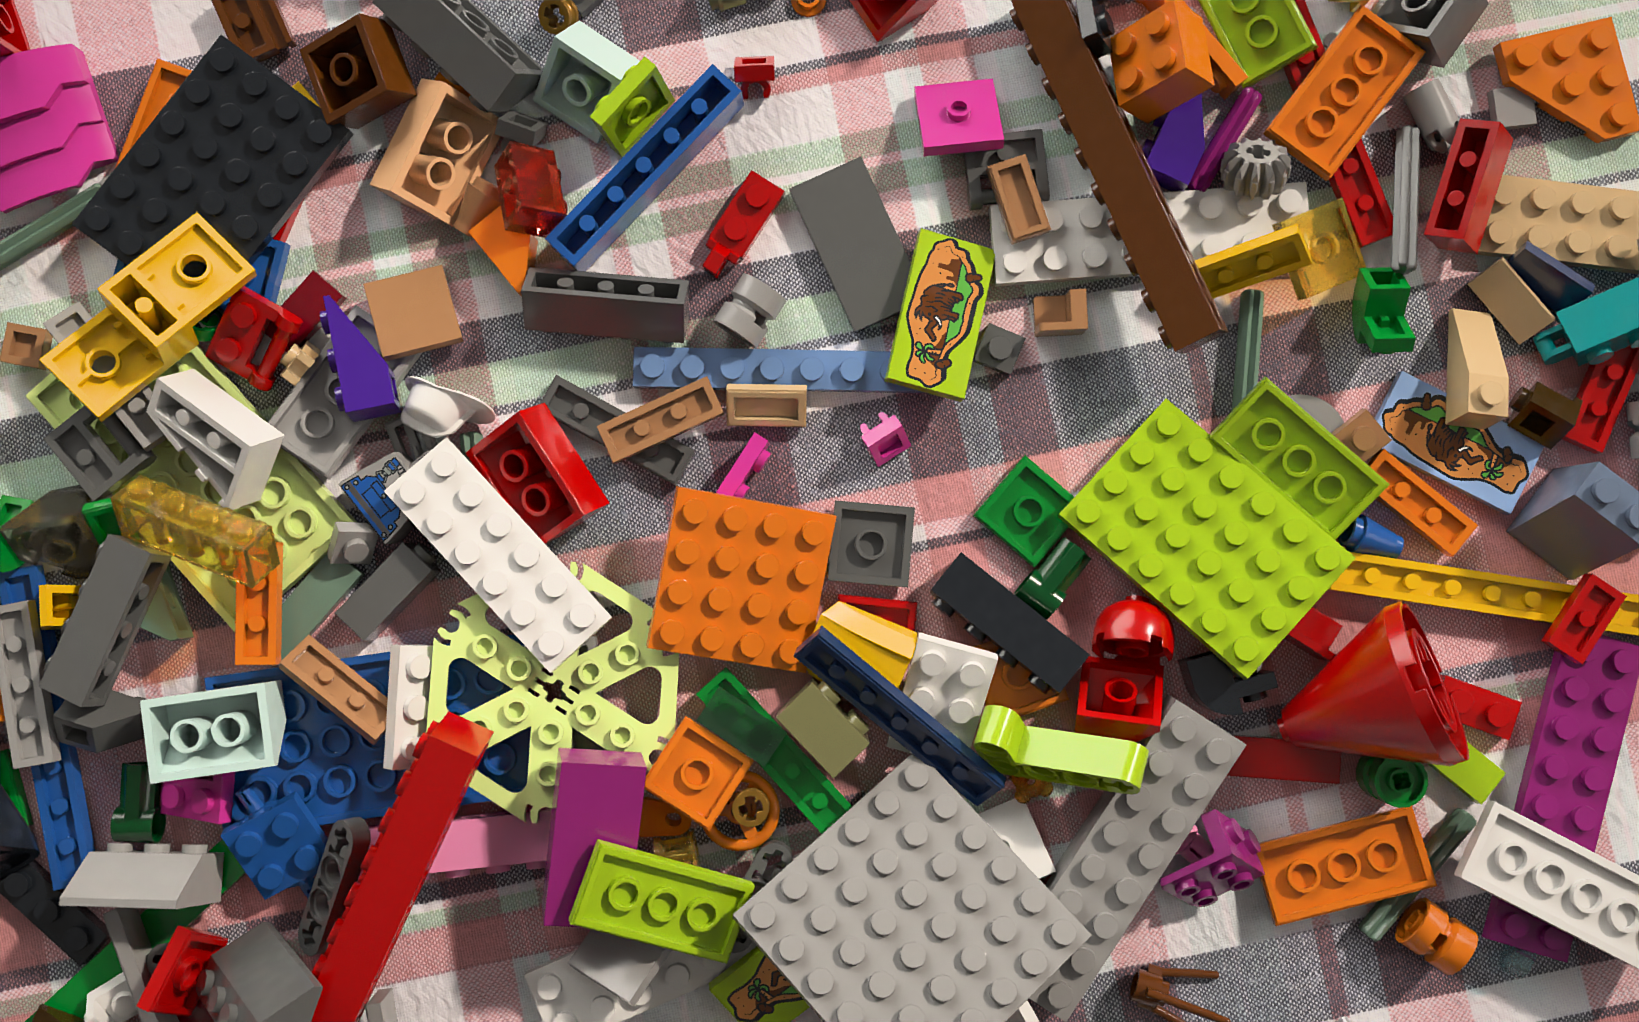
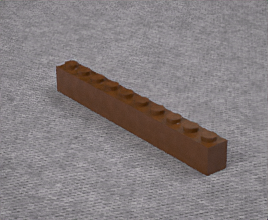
M1011 0L1014 8L1009 11L1010 16L1020 32L1025 30L1030 42L1025 45L1026 50L1036 66L1041 64L1046 75L1041 80L1043 87L1051 100L1057 99L1062 109V112L1058 114V118L1065 132L1068 135L1073 133L1079 147L1075 148L1074 152L1080 165L1084 170L1090 169L1095 180L1091 184L1092 192L1101 206L1106 204L1112 216L1107 220L1108 226L1116 240H1123L1128 250V254L1124 255L1125 262L1134 277L1139 275L1145 287V290L1141 291L1142 299L1151 313L1157 312L1162 326L1158 327V332L1167 349L1173 348L1177 353L1186 354L1228 333L1229 331L1124 110L1118 107L1117 95L1100 59L1096 57L1082 39L1078 13L1072 0Z

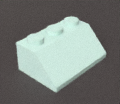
M281 680L140 701L150 784L278 765L286 725Z

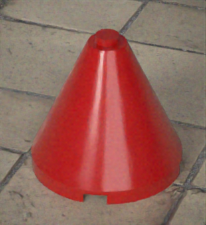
M1402 601L1385 606L1282 708V718L1277 719L1279 731L1285 742L1292 741L1294 746L1298 748L1443 766H1453L1469 760L1468 744L1453 696H1448L1439 674L1443 671L1417 618L1406 603L1402 604Z

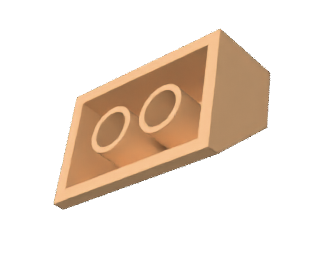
M421 78L416 88L417 96L411 99L369 185L400 203L453 227L457 220L468 182L473 183L476 176L481 177L500 138L499 135L495 134L499 117L491 112L487 113L478 109L467 96L447 83Z

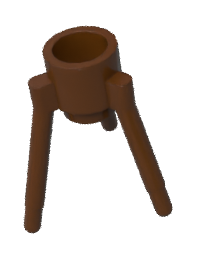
M1148 963L1146 971L1139 968L1136 970L1129 993V999L1137 1002L1136 1007L1149 1010L1169 1022L1186 1021L1161 1007L1165 1004L1210 1021L1231 1022L1229 1018L1168 995L1170 983L1163 980V977L1218 979V971L1167 968Z

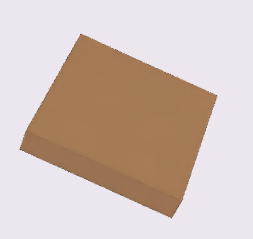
M442 265L363 284L382 357L385 362L464 342Z

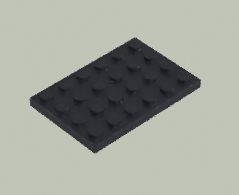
M220 35L73 221L72 225L128 265L197 212L252 266L354 134L341 123L336 125L327 124L320 107L223 35ZM192 261L185 265L183 274L192 278L199 277L205 273L207 266L200 261ZM219 305L201 321L207 323L221 305Z

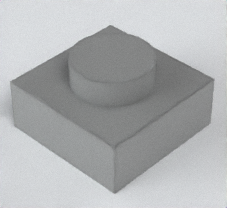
M335 522L327 552L330 564H371L378 535L369 523Z

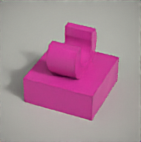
M884 412L878 414L882 423L873 429H868L865 423L860 425L863 433L861 438L878 467L911 447L906 432L896 416L893 415L889 418Z

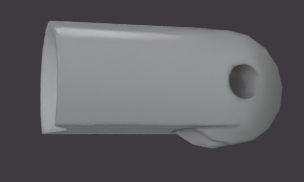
M1439 78L1409 92L1403 99L1427 146L1434 152L1445 153L1448 151L1449 146L1452 145L1459 118Z

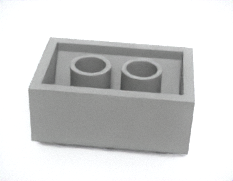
M131 842L107 843V850L93 851L87 854L60 896L59 906L180 909L221 902L224 852H208V844H183L182 851H170V843L144 844V850H133V843Z

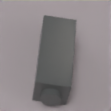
M403 542L335 614L363 641L375 640L441 572L434 564L437 560L436 556L421 543L415 546L413 543Z

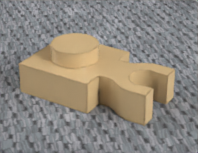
M308 340L302 347L294 343L280 360V363L285 366L280 376L293 386H296L304 373L315 363L320 349Z

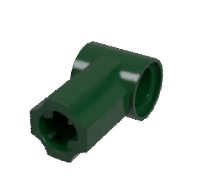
M1064 537L1038 569L1032 570L1014 592V595L1047 620L1063 602L1067 595L1065 591L1084 570L1091 558L1075 543Z
M147 761L122 763L120 805L114 810L110 824L111 837L116 842L158 843L164 835L166 814L160 813L161 782L150 784Z

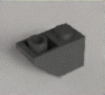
M111 690L105 706L79 707L65 700L53 715L57 740L67 745L99 753L144 739L140 701L146 700V698L133 697Z

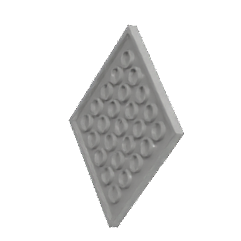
M913 754L909 755L732 916L823 1022H1006L1092 936L934 767L923 763Z

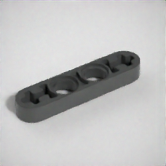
M361 817L338 820L331 828L298 930L300 947L307 956L325 953L330 944L326 942L336 920L342 917L346 906L343 904L355 881H358L361 872L360 867L368 852L371 840L369 827Z

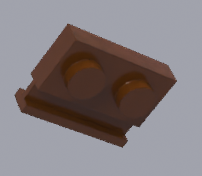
M211 0L229 41L259 63L280 54V51L287 47L294 48L297 46L277 0Z

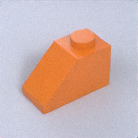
M505 201L468 232L522 297L521 289L529 267H535L538 240L530 232L536 225L521 207L514 212Z

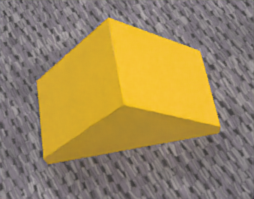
M39 585L41 630L62 629L65 621L71 617L76 606L81 585Z

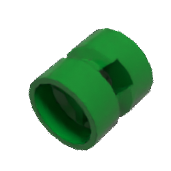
M1362 756L1356 766V780L1360 788L1367 795L1397 808L1410 807L1418 803L1426 793L1428 774L1423 764L1419 762Z

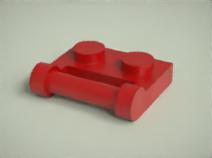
M243 286L231 296L205 356L247 379L253 387L262 391H270L276 380L274 373L292 334L299 332L303 321L297 315ZM270 321H273L277 329L260 365L257 366L252 363V360Z

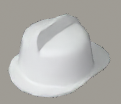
M410 376L405 379V385L410 394L401 413V422L423 435L433 438L446 437L454 434L465 422L489 424L495 420L496 414L494 410L474 396L437 386L420 377Z

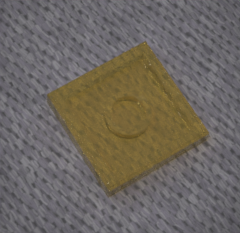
M1343 198L1333 200L1272 225L1275 232L1298 224L1310 251L1311 265L1288 272L1298 301L1357 278L1359 268H1366Z

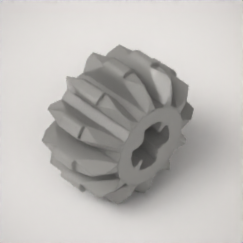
M1260 137L1257 140L1242 138L1240 143H1230L1220 166L1224 189L1235 191V197L1248 196L1251 201L1254 197L1269 200L1271 194H1281L1291 172V157L1287 155V148L1276 146L1275 140L1262 141Z

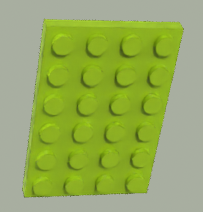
M1166 398L1059 513L1058 518L1242 679L1247 680L1356 557L1248 466L1240 463L1235 457L1229 456L1209 438L1210 435Z

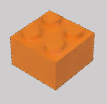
M1177 0L1168 1L1110 38L1113 51L1110 53L1118 107L1147 124L1215 86L1203 19Z

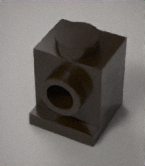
M1537 381L1530 390L1521 387L1515 393L1509 403V408L1513 409L1507 426L1551 450L1575 426L1583 401L1577 397L1570 400Z

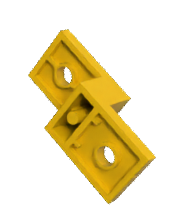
M196 212L98 287L97 290L106 308L39 360L96 418L103 422L199 345L193 326L257 276L256 270ZM192 261H200L207 266L205 273L195 278L183 274V269L186 264ZM101 356H111L115 358L116 363L111 371L101 374L93 371L94 361Z

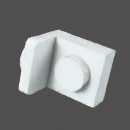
M123 972L87 994L86 1013L84 1014L85 1022H125L138 1014Z

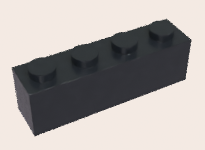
M962 552L930 590V593L935 597L931 603L949 618L956 613L967 622L963 629L980 643H983L986 638L999 648L995 652L998 654V657L1013 669L1019 664L1031 673L1027 680L1044 694H1047L1049 690L1055 694L1060 693L1090 655Z

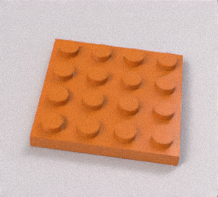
M676 486L647 638V648L806 673L807 667L793 655L797 647L809 638L815 629L837 516Z

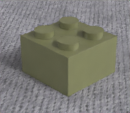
M812 678L778 710L776 718L834 779L870 744L866 734L870 729L867 723L853 709L846 713L837 704L841 700V696L824 681L819 684Z

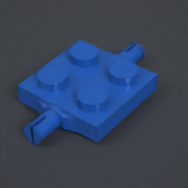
M252 784L240 788L235 795L248 813L241 820L224 828L220 835L264 900L287 888L296 886L300 887L308 899L328 837L297 791L279 800L263 803L253 789Z

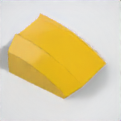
M840 601L820 615L814 632L823 626L894 686L899 688L916 647L917 632ZM807 668L808 674L815 677L821 682L823 681L816 674H814L811 670Z

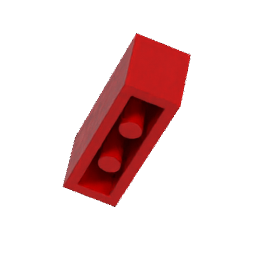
M1462 118L1459 120L1424 231V235L1438 249L1478 254L1514 140L1501 122Z

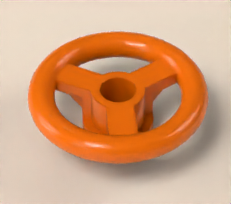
M747 771L741 782L749 783L747 788L762 790L770 802L769 813L761 830L758 832L755 827L743 826L734 818L732 804L740 791L733 793L719 816H726L732 823L740 825L746 838H730L721 833L715 824H713L709 831L703 828L707 836L714 843L727 850L748 851L759 847L771 837L779 821L780 804L774 788L765 778L752 771ZM753 796L746 797L744 804L747 807L748 814L746 817L754 818L757 810V803L754 802L755 797Z

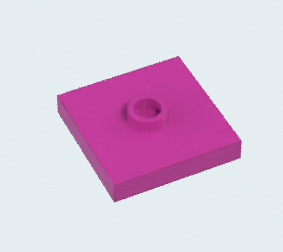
M993 78L914 86V97L924 157L1004 148V135Z

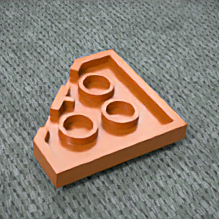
M1612 17L1500 42L1493 47L1504 87H1514L1538 102V108L1563 123L1567 120L1586 131L1584 136L1595 143L1627 137L1639 132V115Z

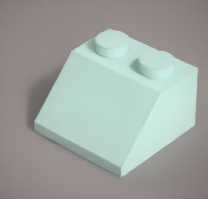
M579 20L554 36L533 101L598 144L604 137L589 116L594 112L598 101L602 97L609 95L620 84L625 72L640 61Z

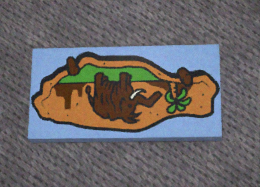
M1404 371L1396 374L1374 418L1392 439L1382 449L1388 451L1401 463L1504 515L1512 513L1544 448L1538 442L1507 426L1508 424L1503 421L1486 429L1446 425V392Z

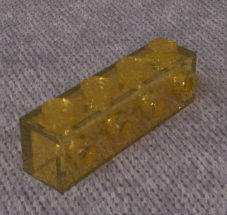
M139 475L110 498L122 536L250 588L255 587L280 564L272 526L263 521L234 512L230 508L201 499L197 495L188 494L170 487L166 483Z

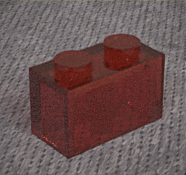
M510 141L494 165L505 230L546 238L567 216L568 211L567 202L563 199L561 171L557 168L555 152Z

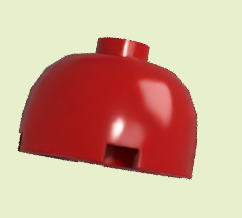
M1129 595L1125 597V600L1115 602L1106 607L1096 619L1093 630L1092 651L1101 658H1104L1105 651L1109 654L1118 655L1115 657L1117 660L1160 665L1161 657L1166 656L1168 662L1173 658L1174 627L1169 616L1158 606L1149 603L1148 598L1139 595Z

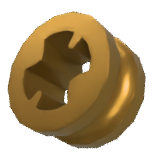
M544 0L539 7L538 18L545 31L557 35L579 21V12L572 0ZM559 8V14L564 16L563 22H558V17L553 14L554 9Z
M746 788L736 795L732 804V813L739 824L746 827H755L766 820L770 802L762 790ZM748 796L756 797L754 802L756 803L760 800L763 808L757 810L755 818L746 817L748 812L742 814L739 806L745 804L746 797Z

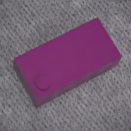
M558 748L541 904L544 926L579 927L570 924L569 916L597 839L637 850L647 769L641 752Z

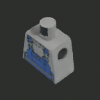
M427 450L415 461L406 452L390 453L338 484L384 544L400 543L415 527L384 490L431 450Z

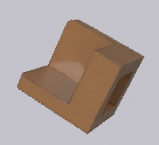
M1070 289L1066 295L1035 297L1033 299L1035 337L1082 335L1088 329L1086 289Z

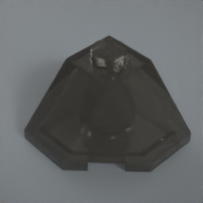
M80 484L49 491L0 528V533L21 561L36 566L39 561L60 567L63 569L62 575L77 580L88 578L96 562L95 556L99 544L82 513L84 504L94 501H92Z

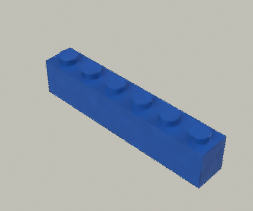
M712 64L552 230L545 240L576 271L586 272L743 108L742 91Z

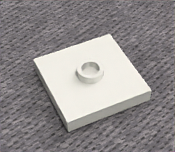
M1022 795L978 814L1039 879L1056 872Z

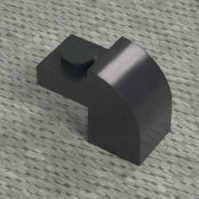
M1212 651L1178 659L1182 678L1190 696L1202 707L1220 714L1242 715L1244 713L1239 698H1243L1244 703L1258 701L1268 697L1267 690L1278 688L1274 671L1262 669L1256 675L1252 674L1247 680L1241 677L1233 678L1231 668Z

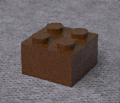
M358 13L300 49L324 118L329 125L341 123L346 128L359 129L417 96L394 31L383 19Z

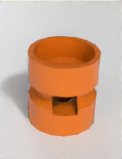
M1426 897L1419 898L1405 910L1395 931V938L1399 943L1417 955H1424L1425 961L1447 976L1454 975L1469 962L1478 942L1477 932L1454 917L1449 918L1447 911Z

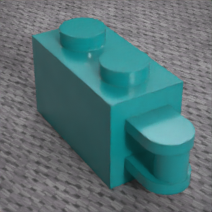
M1639 277L1556 312L1557 325L1538 333L1533 338V342L1544 364L1551 365L1573 356L1578 367L1588 362L1590 365H1596L1610 359L1617 350L1627 346L1632 348L1639 347ZM1564 338L1567 344L1556 348L1553 341Z

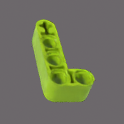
M987 705L984 707L974 741V748L979 756L1001 774L1131 795L1140 792L1149 754L1146 747L1133 741L1025 726L1015 711L999 705Z

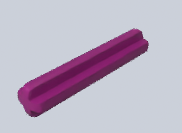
M1245 87L1241 91L1203 153L1187 186L1188 189L1205 192L1220 169L1221 160L1224 159V154L1228 151L1230 143H1235L1261 102L1262 94L1251 87Z

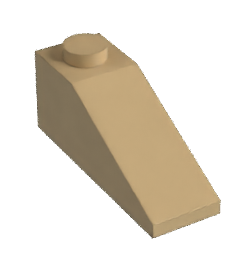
M1452 308L1449 310L1445 424L1486 429L1508 418L1509 376L1491 313Z

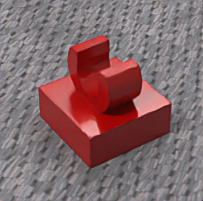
M774 56L735 57L734 78L735 82H741L740 90L742 91L743 99H748V87L752 83H759L763 87L764 98H769L771 93L770 81H775Z

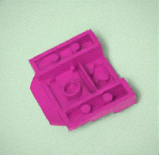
M64 44L31 49L0 57L1 212L7 214L37 200L80 188L90 171L119 160V154L82 50L73 44Z

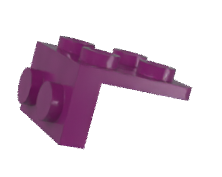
M1216 809L1201 815L1214 854L1159 880L1162 890L1195 907L1209 906L1218 900L1217 896L1230 890L1240 891L1249 888L1254 884V879L1265 875L1257 855L1261 851V847L1255 834L1250 829L1246 830L1240 826L1234 818L1230 819Z

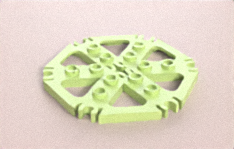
M571 562L570 572L577 578L579 574L578 565L576 562ZM583 564L584 571L581 580H579L580 583L589 592H597L629 612L632 616V626L623 634L579 656L578 649L552 672L554 673L552 677L542 671L545 667L527 648L487 622L486 612L489 606L478 594L457 603L470 612L469 617H466L465 614L458 610L452 609L449 614L457 618L460 623L456 632L449 633L441 627L438 629L437 632L441 637L451 640L450 646L442 644L437 638L433 640L427 730L433 720L440 723L448 712L446 700L449 667L458 658L469 660L512 688V690L460 716L494 731L487 749L531 727L527 784L522 791L517 793L510 792L478 770H476L469 785L524 822H526L528 805L533 806L530 811V819L535 824L539 822V812L542 808L548 807L552 809L558 748H572L573 729L608 751L641 752L648 771L654 765L650 762V753L657 749L663 751L666 746L664 743L657 742L658 737L662 736L670 740L675 733L680 653L663 656V650L647 648L646 644L650 628L648 622L651 621L653 608L585 564ZM647 667L656 668L661 674L660 714L658 719L652 724L641 723L596 694ZM537 678L551 684L557 683L558 680L562 681L564 684L561 690L566 693V697L574 701L573 704L564 699L560 700L557 698L552 702H548L546 700L548 692L544 689L543 685L536 682ZM574 686L581 692L578 694L571 690L570 687ZM531 688V689H533L534 691H536L537 693H539L540 695H539L538 697H536L535 695H533L532 693H530L528 690ZM559 706L567 711L566 715L556 710V708Z

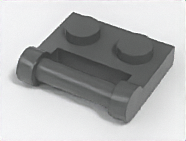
M1042 129L1003 133V149L963 153L970 211L982 210L983 205L997 204L992 188L981 190L980 179L989 178L986 171L987 166L1026 154L1041 201L1050 200Z
M83 406L43 438V440L92 501H98L107 498L137 472L153 464L157 456L152 450L146 452L116 414L113 413L102 423L129 455L121 463L90 425L97 418Z

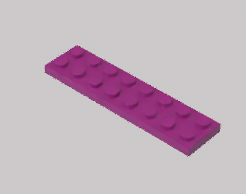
M1602 635L1583 664H1575L1554 650L1513 810L1594 853L1639 677L1638 645ZM1492 895L1482 937L1565 963L1568 962L1573 936Z

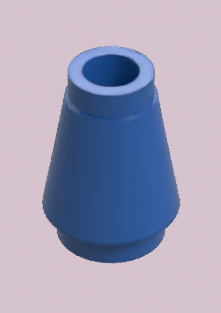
M1363 514L1359 515L1338 537L1339 544L1344 546L1349 552L1395 559L1401 554L1404 546L1403 537L1396 535Z

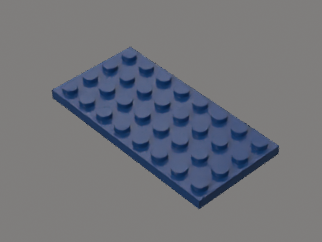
M515 634L507 635L511 639L515 640L516 642L527 648ZM390 652L340 659L388 698ZM458 658L449 667L446 706L448 711L460 716L512 690V688L469 660ZM279 667L204 678L206 690L276 680L282 681L286 725L278 765L235 772L232 819L229 823H222L223 829L241 820L248 813L235 795L240 788L246 787L248 784H252L253 789L263 803L279 800L297 791L319 825L332 824L338 820L351 817H361L363 819L382 817L389 807L392 808L398 797L395 794V790L406 770L409 771V769L389 770L383 768L385 734L375 745L371 744L281 671ZM530 688L528 691L535 695L534 690ZM531 727L486 749L477 770L510 792L517 793L522 791L527 784ZM469 786L460 805L491 800Z

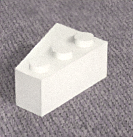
M195 369L157 378L146 412L178 452L184 450L196 464L198 469L194 473L202 482L209 481L223 498L218 503L227 513L261 500L285 435Z

